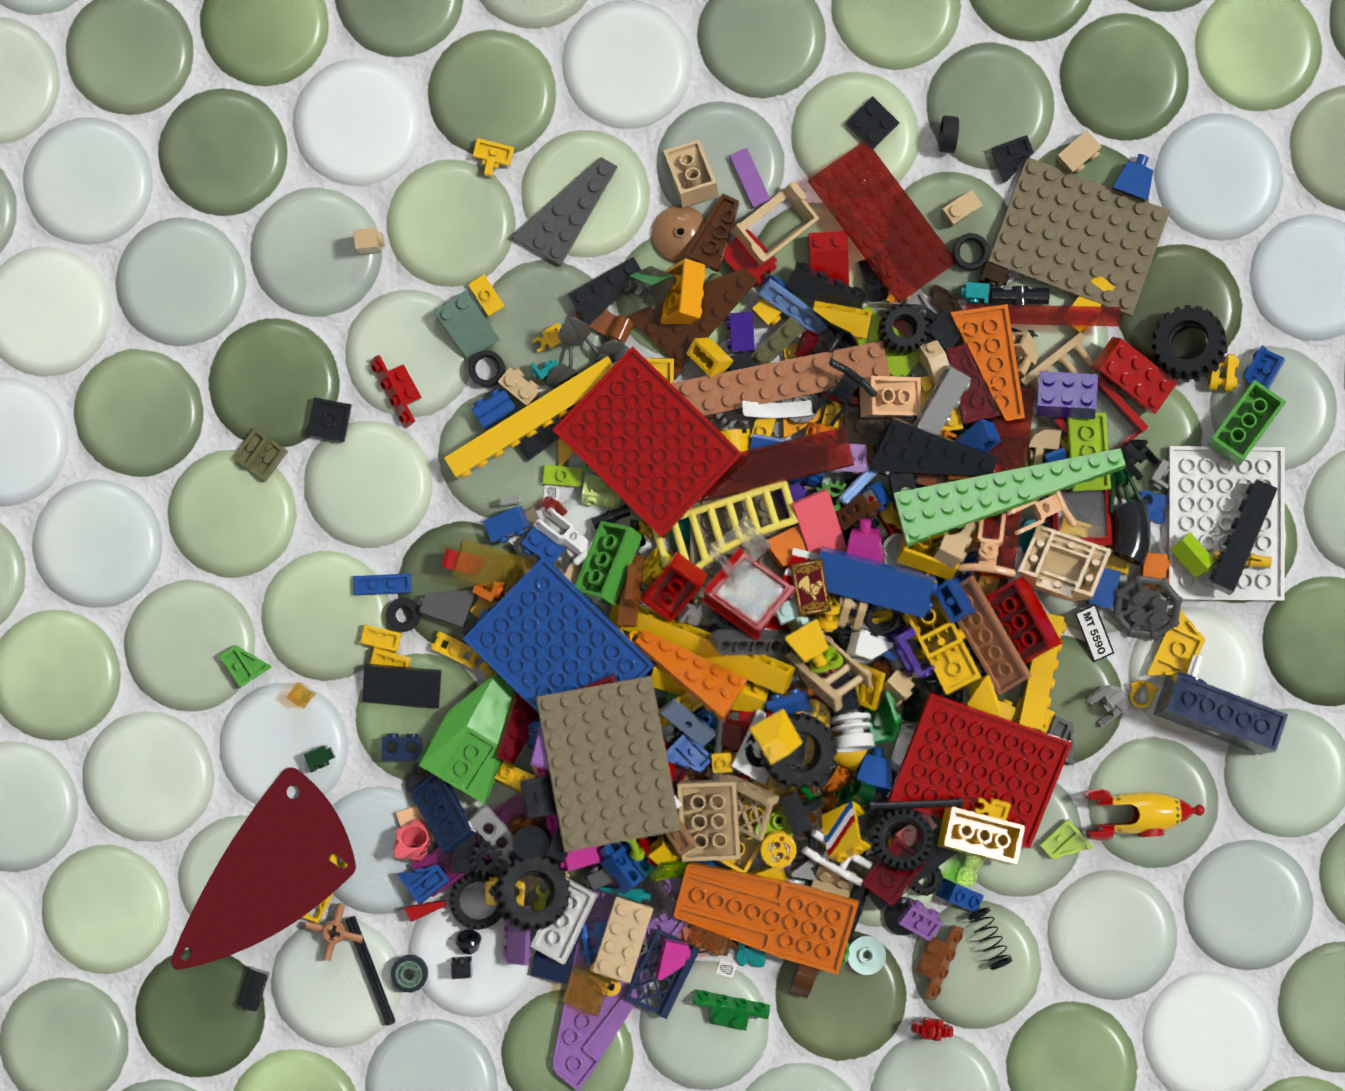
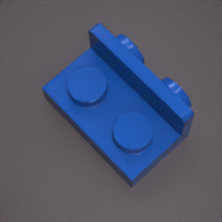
M535 527L520 542V546L523 547L521 550L529 556L532 554L538 558L537 562L545 556L553 565L565 550L563 546L556 544Z

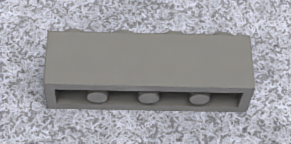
M947 364L913 425L941 435V429L951 419V412L959 406L962 393L966 392L970 387L971 378Z

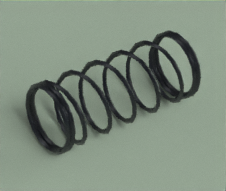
M987 907L970 914L967 918L972 920L970 923L989 918L993 919L982 928L974 931V933L997 928L992 934L978 941L980 943L992 938H1001L997 943L982 951L1005 947L1002 952L987 960L989 962L997 958L1007 957L989 966L990 970H995L1008 965L1013 959L1010 955L999 956L1006 951L1007 946H996L1002 941V936L991 937L998 931L999 927H987L995 919L994 917L982 918L991 911Z

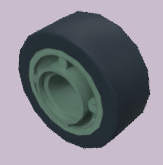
M416 955L400 957L391 969L393 984L403 992L412 993L418 991L424 986L428 978L426 963ZM412 969L415 973V976L413 978H407L405 976V970Z

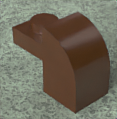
M798 963L789 992L808 998L818 969Z

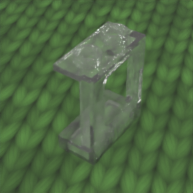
M744 516L734 528L718 541L710 543L708 550L711 558L715 561L718 560L722 565V570L734 579L766 553L771 544L751 521ZM734 538H737L749 550L750 555L734 567L720 549Z

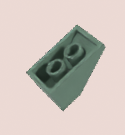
M466 290L434 312L468 361L477 352L486 350L500 340Z

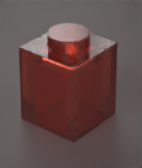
M734 719L726 721L723 725L721 746L727 747L728 750L738 751L747 735L749 723Z

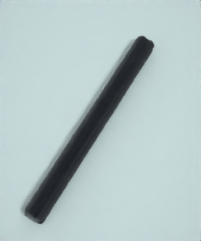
M351 916L345 921L349 932L362 935L356 917ZM363 937L362 943L354 942L385 1025L389 1026L394 1024L396 1020Z

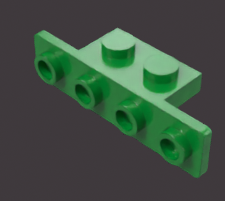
M696 989L694 992L693 1004L711 1008L708 1023L746 1031L749 1016L769 1019V1004L711 993L705 990Z

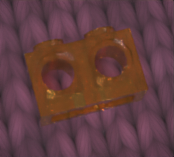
M692 924L686 943L720 956H727L732 939H730L731 937L723 936Z

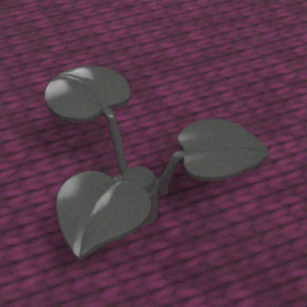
M566 316L564 324L559 330L558 338L562 343L569 344V365L560 364L555 366L547 375L545 384L550 387H559L577 375L576 370L572 369L573 345L580 346L586 341L592 350L598 354L596 357L597 362L608 356L612 363L618 362L629 350V347L620 341L612 340L604 343L600 350H598L588 339L590 334L589 326L579 319Z

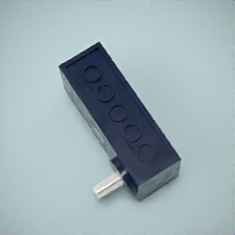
M1192 656L1187 674L1176 672L1175 675L1165 678L1153 713L1154 715L1259 755L1277 750L1288 714L1207 684V682L1198 678L1204 660L1201 656Z

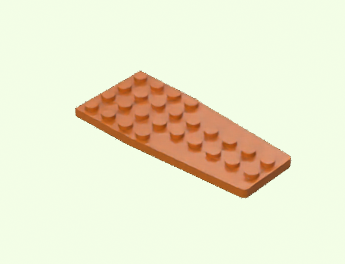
M689 862L686 866L674 917L782 959L838 975L859 901L803 884Z

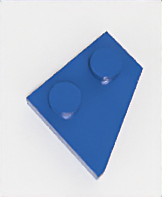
M440 865L397 874L420 905L451 881Z

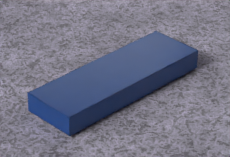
M411 573L353 576L354 595L412 593Z

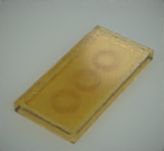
M462 539L451 576L491 588L497 582L506 583L505 592H509L530 571L533 560Z

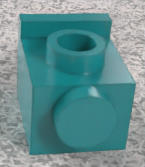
M966 282L964 287H961L960 298L968 300V303L979 304V301H982V305H986L988 303L990 284Z

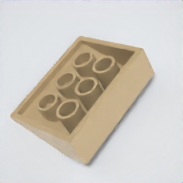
M679 781L677 784L678 800L682 804L679 807V818L697 844L682 855V862L741 859L736 781Z

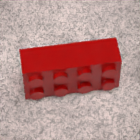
M1113 336L1090 367L1145 412L1152 414L1157 413L1177 384L1175 380L1125 340Z

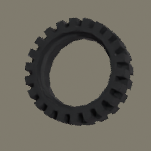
M481 872L469 873L460 878L452 888L449 905L453 916L464 927L476 930L486 929L497 923L502 916L501 911H498L496 908L487 918L472 919L465 915L460 907L459 899L464 887L473 882L485 883V880L489 881V877H494L489 873H486L484 876L481 875Z

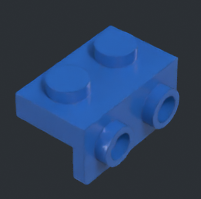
M1262 345L1260 349L1255 351L1251 365L1245 368L1243 379L1248 385H1251L1256 380L1269 389L1284 364L1285 358L1267 350Z
M800 688L788 691L789 694L784 696L781 693L771 695L770 699L765 702L767 710L772 709L773 713L784 709L786 714L811 708L807 689L800 691Z

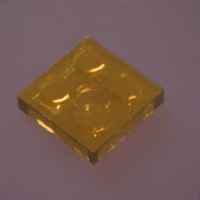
M576 965L562 1001L598 1017L611 980Z

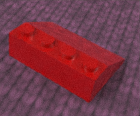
M1023 577L1009 582L986 596L1024 664L1063 644L1032 586Z

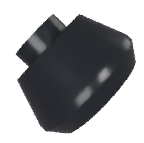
M464 930L458 934L455 943L462 953L471 955L479 949L481 935L475 930Z

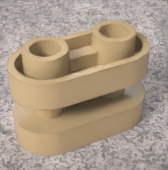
M841 596L839 601L841 605L840 613L836 615L838 627L845 628L846 623L852 624L853 631L859 632L868 603L860 600L855 602L853 598ZM851 609L856 610L854 617L849 616Z

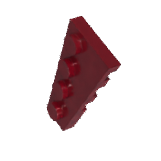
M966 344L947 348L950 366L971 378L970 387L960 397L961 402L959 406L963 424L1001 416Z
M514 691L494 755L495 758L510 764H514L529 738L528 725L533 722V719L540 718L539 713L516 691Z

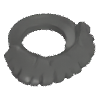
M672 723L661 726L663 739L667 743L673 744L684 732L679 729L676 733L668 735L673 732L675 725Z

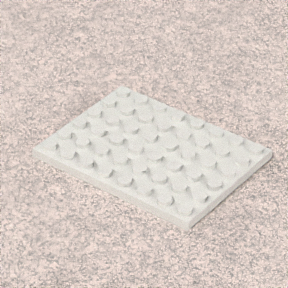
M1169 446L1168 559H1170V569L1168 570V578L1171 587L1183 600L1284 601L1285 447H1253L1238 467L1209 446ZM1258 479L1278 488L1251 551L1255 555L1271 556V568L1254 566L1253 568H1248L1245 565L1235 591L1228 595L1209 586L1211 580L1208 578L1211 571L1205 576L1201 574L1194 578L1179 559L1174 556L1170 548L1179 539L1191 532L1211 556L1213 550L1224 551L1226 546L1223 543L1227 534L1231 535L1233 529L1230 526L1235 517L1238 518L1240 514L1238 507L1241 501H1245L1248 494H1245L1249 483L1253 484ZM1214 562L1210 567L1216 570L1218 563Z

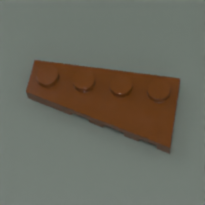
M722 193L684 254L685 258L704 264L706 268L719 273L731 234L730 231L733 228L740 205L739 200Z

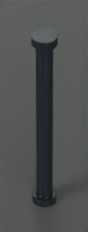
M962 797L957 799L874 802V800H869L870 812L886 809L963 808Z

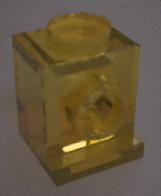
M297 682L287 695V698L298 707L305 708L316 693L304 683Z

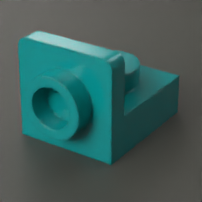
M556 359L553 362L549 360L542 365L543 369L540 371L533 362L531 363L533 369L530 371L536 379L541 378L544 381L549 372L559 363Z

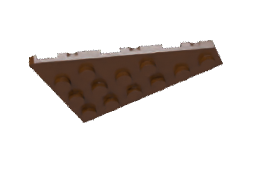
M742 268L703 284L702 314L700 319L691 324H662L663 301L632 313L627 318L634 322L635 326L663 351L672 356L679 365L684 366L690 359L686 353L694 338H709L759 280L745 268Z

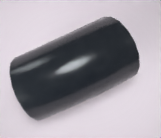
M1142 499V501L1134 500L1121 505L1111 513L1114 527L1111 553L1126 562L1138 566H1144L1151 539L1149 513L1145 500Z

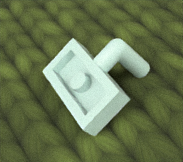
M796 598L784 602L775 613L780 625L796 620L800 629L809 623L808 618L804 616L799 617Z

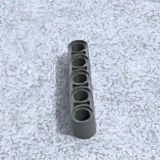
M716 630L710 636V643L721 655H784L789 652L795 653L785 641V637L792 634L790 630H762V636L758 641L742 630Z

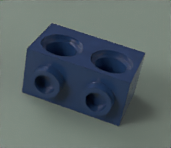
M387 733V737H382V761H417L422 753L423 738L418 737V734H406V737H399L398 733ZM392 741L397 744L396 752L388 750L389 742ZM409 742H414L417 745V750L414 753L407 750Z

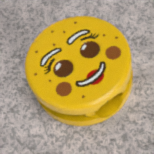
M774 830L767 833L760 844L762 859L767 865L774 868L788 866L796 856V844L793 837L782 830Z

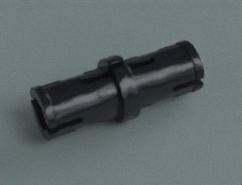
M625 504L611 511L610 509L606 510V513L591 518V521L596 530L601 521L615 524V521L631 515Z

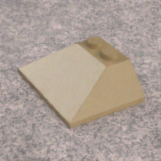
M1038 525L1018 573L1037 590L1071 602L1088 600L1093 598L1112 550Z

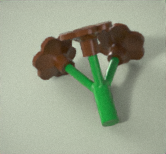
M812 784L813 787L794 789L798 791L801 800L805 799V802L818 797L814 795L818 791V787L815 784ZM835 791L825 792L821 796L825 805L821 809L823 814L834 810L835 805L838 803ZM810 812L808 815L811 823H815L817 818L813 815V812Z

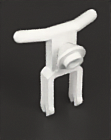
M548 508L545 515L566 530L563 535L558 534L541 519L535 521L534 527L556 544L563 543L566 545V552L573 559V564L579 565L586 559L592 541L590 543L587 538L574 529L572 523L553 508Z

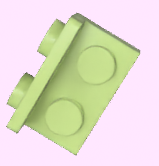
M585 474L581 503L588 506H604L608 509L619 508L621 497L600 476Z

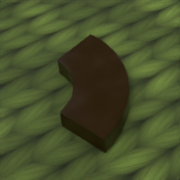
M934 285L930 301L931 305L937 307L941 312L943 309L950 312L962 311V307L951 292L943 287Z

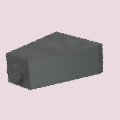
M473 590L426 593L425 597L421 596L418 604V607H420L419 612L464 627L476 594L472 592Z

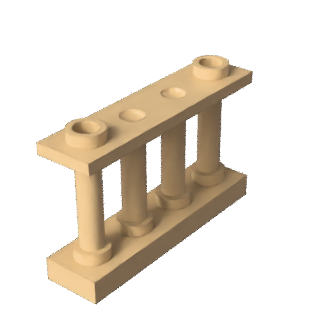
M1081 332L1019 380L1022 387L1026 385L1031 386L1038 394L1039 383L1036 377L1040 371L1054 372L1051 365L1056 361L1062 363L1069 373H1079L1067 358L1068 355L1066 353L1071 349L1074 352L1076 351L1090 368L1094 360L1082 347L1081 341L1085 337Z
M824 634L827 644L833 646L836 652L843 658V666L831 675L821 679L817 675L818 673L811 671L812 667H808L799 656H795L792 652L785 655L786 664L795 667L793 674L837 712L842 708L841 699L845 693L861 682L868 688L872 687V675L867 668H863L836 645L830 636ZM848 671L855 676L839 689H833L829 686Z

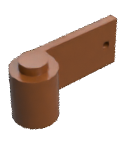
M605 310L589 328L608 337L609 341L616 340L625 344L635 323L626 317L616 316ZM576 311V313H575V315H574L573 318H576V319H579V320L582 321L581 317L579 316L578 312Z

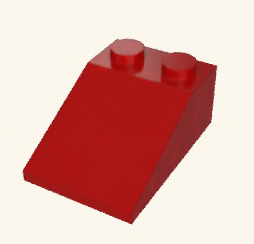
M847 231L809 233V265L812 269L824 271L829 277L835 280L841 279L849 286Z
M676 552L643 594L640 601L672 622L702 587L708 574Z

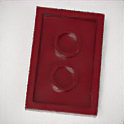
M896 837L887 848L893 855L898 857H907L916 852ZM879 859L861 884L887 904L894 907L924 865L917 866L915 870L913 868L909 869L908 872L904 870L896 871L895 868H888V865H884Z

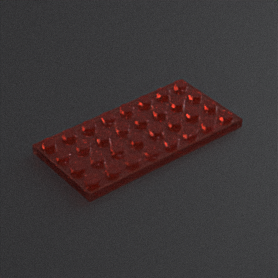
M866 141L807 181L898 303L903 302L956 264L952 253Z

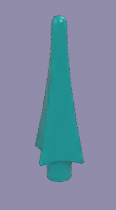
M599 888V891L623 896L640 903L643 900L650 901L651 893L645 892V889H631L623 895L619 888Z

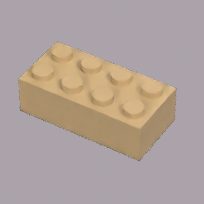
M618 895L615 896L592 972L630 983L653 912V906Z

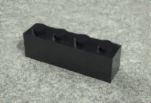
M796 262L786 284V288L813 301L861 309L866 297V293H863L862 289L850 287L843 280H835L829 277L826 272L816 271L810 265L803 262Z

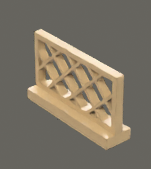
M711 768L707 769L706 776L709 777L708 780H711ZM730 772L719 773V781H736L737 802L746 823L742 826L739 825V831L759 841L763 840L773 804L778 803L779 796ZM747 797L751 806L745 808L742 798ZM760 804L766 806L762 816H760L757 808ZM753 809L756 817L752 821H750L747 811ZM758 822L760 827L758 833L754 832L751 824Z

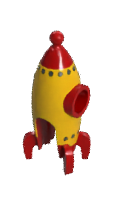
M1093 789L1084 792L1085 799L1096 800L1095 804H1130L1134 811L1132 819L1128 822L1096 824L1097 829L1086 830L1087 838L1097 841L1110 840L1113 838L1114 833L1137 834L1139 837L1164 836V830L1181 824L1190 818L1192 814L1202 816L1205 813V808L1202 805L1192 807L1187 802L1164 793L1137 792L1112 796L1109 791L1104 789Z

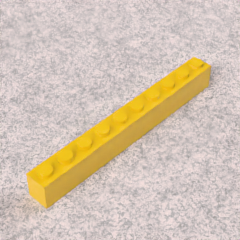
M608 356L444 457L456 478L461 477L464 479L472 474L471 470L476 467L478 469L488 464L487 460L493 456L495 459L505 453L503 450L511 447L512 449L518 446L522 438H530L537 434L536 430L540 427L546 428L553 424V419L556 417L562 418L570 412L569 409L576 406L614 366Z
M620 597L617 599L615 606L611 607L609 619L617 627ZM640 604L637 626L618 627L628 632L637 631L640 634L643 630H646L748 679L757 686L766 687L778 694H784L789 688L795 669L794 666L766 655H721L710 643L712 633L690 624L680 623L677 619L670 622L656 611Z

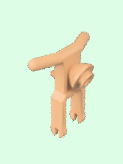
M1057 491L1056 494L1045 499L1043 498L1006 512L1008 516L1031 505L1036 515V522L1014 531L1015 535L1044 523L1046 517L1061 511L1071 527L1077 525V521L1067 508L1061 491Z
M1002 513L999 540L982 538L984 520L980 521L978 542L981 545L979 549V563L959 564V571L989 572L1009 577L1016 575V571L1013 569L996 566L998 547L1003 544L1006 513Z

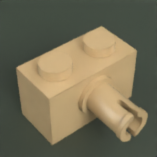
M897 669L884 681L880 702L882 703L884 691L889 690L890 695L895 698L896 707H898L912 694L910 690L915 684L911 680L914 676H909L906 670L902 673Z

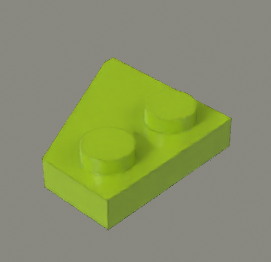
M1066 819L1039 844L1052 859L1093 848L1091 843L1069 819Z

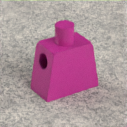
M860 519L859 528H852L847 553L883 562L884 552L880 529L871 528V519Z

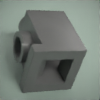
M600 866L589 870L590 874L584 877L588 888L592 887L593 890L615 880L606 867L600 868Z

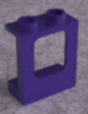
M901 626L887 635L889 641L894 643L893 648L909 676L925 678L931 674V670L935 668L934 665L925 663L919 665L906 641L917 634L913 627Z

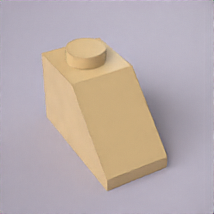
M971 190L944 207L941 214L952 228L983 205Z
M937 340L920 346V363L936 385L947 364L949 365L946 353Z

